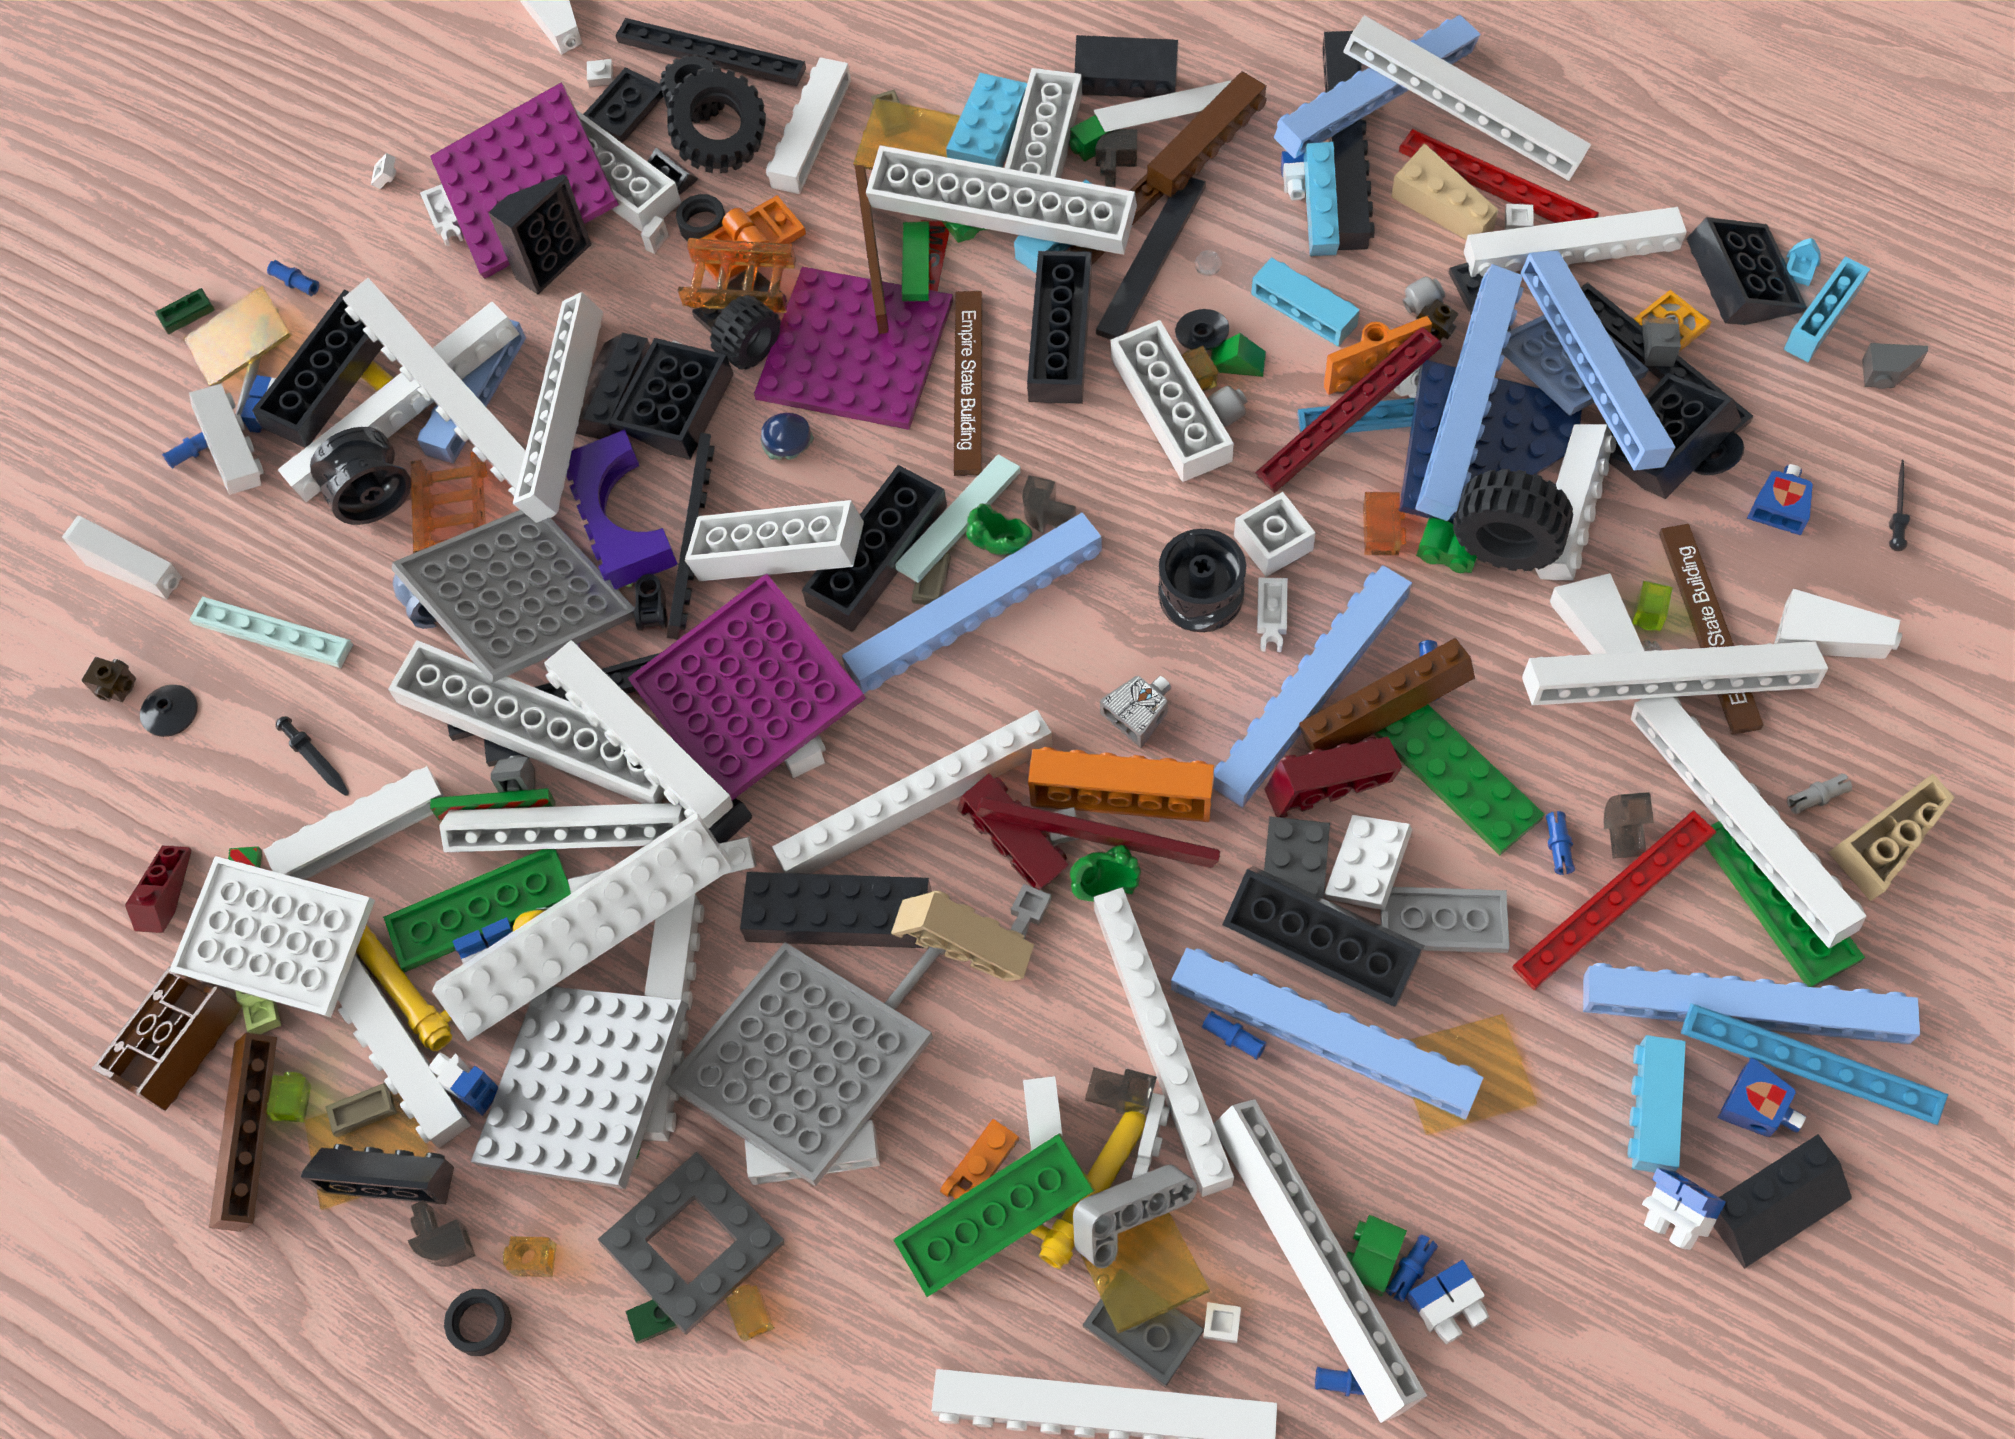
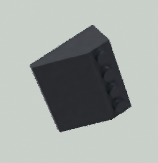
M564 174L509 194L488 212L516 280L537 295L592 245L568 177Z
M1706 217L1686 238L1691 248V253L1698 263L1701 274L1725 323L1749 325L1801 313L1807 309L1792 275L1789 274L1786 268L1787 264L1767 224Z
M654 338L609 422L610 426L619 431L625 430L627 435L663 453L691 460L699 443L700 432H705L734 375L727 355Z
M1667 373L1645 396L1675 446L1665 467L1634 471L1617 440L1615 451L1610 454L1609 464L1641 488L1664 499L1741 422L1733 398L1670 373Z

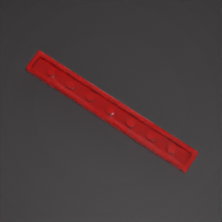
M1414 129L1409 132L1399 146L1400 153L1412 158L1425 143L1470 185L1512 204L1533 205L1534 214L1554 223L1598 218L1599 216L1597 211Z
M1693 810L1512 966V969L1535 991L1709 841L1717 831Z

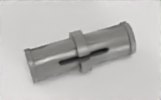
M1843 773L1823 783L1817 781L1812 783L1809 789L1788 796V806L1796 805V807L1791 809L1794 814L1801 813V811L1817 804L1823 806L1829 803V799L1850 792L1852 790L1851 781L1843 783L1844 780L1848 779V776Z

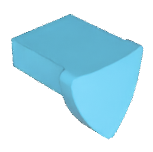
M1812 238L1794 245L1786 256L1789 258L1786 267L1789 274L1792 275L1796 283L1806 286L1810 285L1815 268L1821 262L1820 249Z

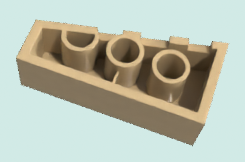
M1425 143L1394 176L1391 198L1466 240L1467 236L1471 234L1493 232L1498 209Z
M1931 774L1828 853L1864 895L1872 901L1887 890L1891 884L1890 882L1907 863V859L1918 848L1927 832L1935 825L1955 797L1934 774Z
M932 891L931 893L902 900L891 934L900 938L904 934L911 935L917 938L915 944L926 949L929 946L946 950L944 956L953 960H971L970 967L1006 982L1024 978L1034 944L1025 940L1023 934L1000 927V923L997 920L974 913V908L949 900L950 896L941 891Z

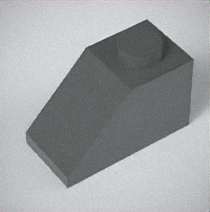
M1643 318L1645 366L1673 367L1681 347L1679 324L1671 318Z
M1870 343L1862 359L1864 386L1879 389L1894 388L1920 367L1928 352V346Z
M510 756L508 759L498 760L491 772V781L498 792L535 789V768L528 756Z

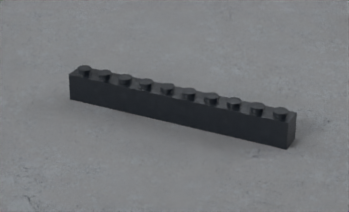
M1353 31L1324 32L1322 56L1326 93L1334 89L1339 82H1346L1358 71H1362L1361 62L1343 52ZM1362 119L1328 138V142H1333L1340 241L1338 250L1368 249L1369 239L1374 238L1375 233L1374 222L1369 221V217L1373 216V202L1368 201V197L1371 196V181H1366V176H1369L1370 164L1369 160H1365L1364 157L1368 154V140H1363V136L1366 135V120Z

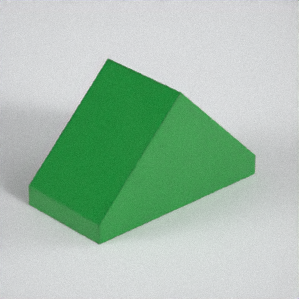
M1239 333L1212 349L1209 372L1263 377L1266 351Z

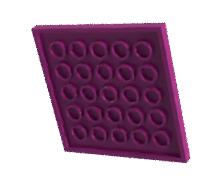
M562 82L430 156L478 271L484 279L510 266L488 214L507 195L564 174L568 177L584 224L619 205L567 89Z
M802 266L781 320L777 341L770 349L754 391L755 400L910 430L953 303V294L929 290V301H902V285L882 281L889 331L888 333L879 334L870 279Z
M767 573L628 677L631 684L672 739L730 795L731 801L866 699L863 692Z

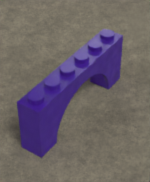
M625 430L572 450L566 473L568 481L573 480L574 484L569 486L575 501L580 500L581 504L576 505L582 520L587 519L588 524L584 525L590 541L595 540V544L591 545L597 561L602 560L603 564L598 566L604 581L610 580L614 590L636 582L642 575H654L678 565L663 528L648 532L629 531L618 527L606 516L607 500L614 485L626 473L640 466Z

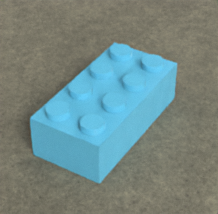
M980 73L947 145V158L1002 168L1010 150L1027 83Z

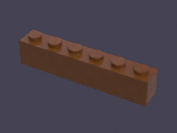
M1241 71L1147 165L1146 183L1170 198L1178 190H1183L1188 180L1194 174H1199L1204 164L1210 158L1213 159L1218 154L1220 148L1226 142L1229 143L1241 127H1245L1248 124L1251 116L1256 111L1259 112L1263 109L1267 101L1265 97L1267 85Z
M1456 638L1446 642L1300 722L1299 726L1305 744L1310 751L1316 749H1323L1325 751L1334 749L1343 743H1350L1352 745L1360 742L1475 679L1471 656Z
M246 1032L234 1042L209 1228L241 1232L254 1222L277 1037Z

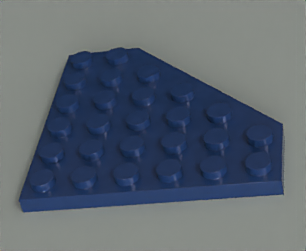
M1429 360L1420 366L1399 507L1400 512L1428 519L1437 518L1415 508L1456 367ZM1498 378L1494 392L1489 394L1488 401H1491L1490 410L1481 422V424L1485 425L1484 432L1480 440L1476 441L1474 447L1478 449V453L1474 463L1469 465L1468 472L1471 473L1470 481L1477 475L1484 474L1489 470H1495L1496 472L1501 469H1510V471L1516 472L1523 470L1527 474L1534 475L1549 468L1565 456L1573 427L1581 423L1582 410L1569 415L1540 388ZM1454 512L1448 522L1454 524L1456 512Z

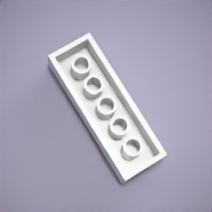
M1031 68L1005 168L1061 178L1069 149L1070 128L1075 126L1082 98L1081 74Z
M576 110L619 203L618 206L612 209L614 212L642 232L644 226L649 224L654 216L663 219L681 203L676 183Z
M1158 320L1111 339V360L1181 481H1187L1232 462L1234 443L1162 322Z
M851 500L698 516L685 562L699 581L761 576L766 573L771 575L853 567L864 522Z

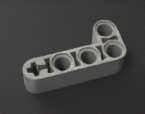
M1165 1165L1084 1198L1076 1205L1073 1213L1075 1249L1097 1268L1108 1267L1117 1256L1118 1233L1187 1205L1194 1199L1197 1193L1196 1182L1174 1165Z

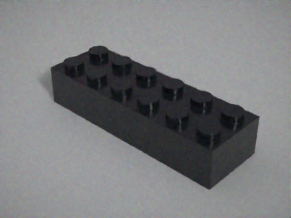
M1038 251L1027 376L1028 402L1083 404L1092 280L1091 252Z
M345 289L252 409L261 428L304 448L313 442L384 346L379 340L373 342L363 331L366 327L361 320L355 322L345 311L348 305L343 300V297L349 293Z
M897 465L860 513L864 523L853 567L816 570L802 589L806 607L853 632L899 572L896 570V562L947 508L945 489Z
M1255 866L1247 868L1222 924L1393 1007H1396L1400 1002L1425 947L1414 940Z
M747 872L740 930L746 942L924 948L915 944L917 938L911 935L904 934L900 938L891 934L902 900L931 893L932 889L929 878Z

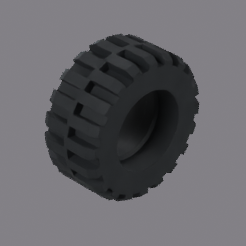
M712 67V72H706V69L703 68L697 70V76L695 77L691 73L684 77V83H678L674 88V95L670 96L667 109L668 135L671 136V144L674 149L679 150V156L684 161L691 160L692 167L699 169L701 165L705 167V172L713 173V169H720V173H728L729 167L737 170L742 167V162L749 163L753 159L754 152H758L761 146L766 123L764 103L762 98H758V90L754 85L749 87L748 79L743 75L737 78L735 77V71L727 69V73L720 72V67ZM705 103H724L736 111L740 117L741 125L738 132L729 138L722 140L710 139L700 134L693 126V112Z
M1501 469L1497 472L1489 470L1484 474L1481 473L1474 477L1464 487L1454 518L1453 529L1459 544L1462 547L1465 546L1466 552L1471 556H1477L1478 560L1483 563L1489 562L1494 567H1505L1511 571H1517V569L1532 571L1534 568L1539 570L1551 565L1563 554L1574 514L1566 494L1562 489L1558 490L1556 484L1550 480L1547 482L1542 479V476L1537 474L1530 475L1523 470H1518L1517 472L1510 471V469Z

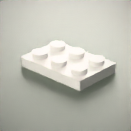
M1352 815L1324 893L1327 900L1385 910L1412 833L1410 824Z

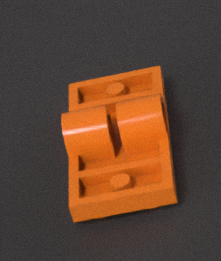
M776 195L747 213L742 208L730 210L722 220V227L694 242L690 247L692 253L719 285L806 235V231L801 222L779 196Z
M1428 316L1392 330L1381 322H1371L1365 325L1362 330L1361 342L1328 354L1323 386L1327 394L1330 395L1337 391L1343 392L1350 386L1357 384L1421 327H1424L1431 333L1432 322Z

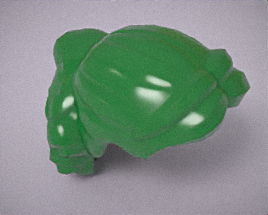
M980 503L978 507L972 509L967 519L969 526L966 531L967 538L973 545L982 550L986 549L990 553L1000 556L1010 555L1025 547L1032 539L1031 528L1022 520L1017 518L1009 520L1001 513L993 510L990 504Z
M1125 845L1113 847L1106 853H1090L1078 859L1071 867V891L1078 899L1094 902L1095 896L1122 887L1126 894L1132 895L1139 886L1141 869L1138 866V859L1131 855Z

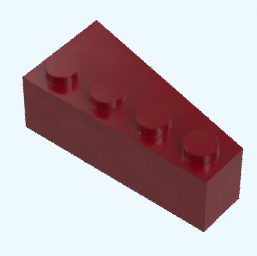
M1370 737L1361 743L1352 745L1350 743H1343L1334 749L1325 751L1323 749H1316L1307 755L1298 757L1296 755L1286 756L1280 760L1264 790L1275 816L1285 818L1288 817L1287 811L1300 807L1301 812L1312 809L1313 804L1322 799L1328 798L1330 802L1339 800L1346 796L1351 789H1354L1357 794L1393 782L1402 769V765L1389 737L1379 739Z
M988 773L961 796L957 810L963 816L969 813L974 822L973 827L980 834L988 833L992 837L990 840L993 848L1004 857L1009 855L1012 858L1010 864L1031 887L1043 890L1066 870L1069 865L1066 862L1068 858L1057 845L1053 847L1046 839L1048 836L1046 831L976 816L977 806L982 797L1023 805L1019 800L1013 801L1006 793L1008 788L1000 778L996 777L994 779Z

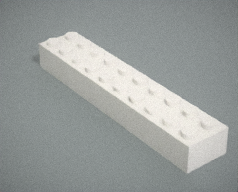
M881 145L879 146L866 190V195L873 208L1123 255L1137 208L1135 192Z
M418 640L414 643L388 688L398 704L640 803H661L664 797L663 792L666 790L659 783L654 786L644 775L643 772L646 770L640 764L634 766L625 757V750L619 744L616 747L612 745L604 735L606 731L600 725L597 727L593 726L584 715L586 711L581 706L576 708L569 701L510 677H504L491 683L474 663Z
M696 812L436 981L432 992L467 1041H470L732 870L731 861L700 815Z

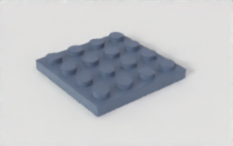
M1545 315L1509 331L1511 333L1509 342L1505 348H1502L1501 353L1565 412L1572 415L1595 403ZM1609 335L1636 381L1644 378L1649 369Z

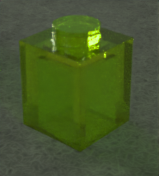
M1643 581L1637 595L1632 624L1640 626L1645 630L1661 631L1667 618L1673 587Z
M285 1072L283 1076L273 1075L267 1113L273 1121L305 1122L311 1085L306 1077L297 1072Z

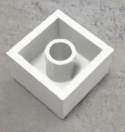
M1283 492L1235 518L1234 537L1265 577L1313 551L1316 532Z

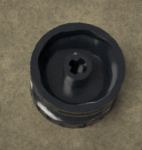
M353 427L334 434L317 448L310 461L311 475L321 487L320 490L333 514L338 520L347 524H369L388 516L405 502L411 490V478L407 470L393 465L395 451L383 432L372 427Z
M1212 529L1189 530L1177 535L1168 542L1159 559L1158 586L1159 604L1166 617L1175 625L1192 632L1215 631L1234 620L1240 612L1244 600L1246 560L1242 549L1228 535Z

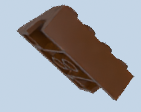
M170 966L92 1067L97 1073L164 1111L178 1098L179 1092L197 1072L198 1066L216 1046L220 1036L233 1023L237 1013L243 1007L215 986L212 989L194 978L169 971Z

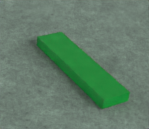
M929 221L903 222L902 301H929Z

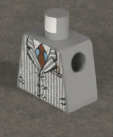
M1135 676L1100 700V714L1137 746L1142 748L1168 712V701L1164 695L1171 689V685L1162 676L1156 678L1151 684H1148L1140 676Z

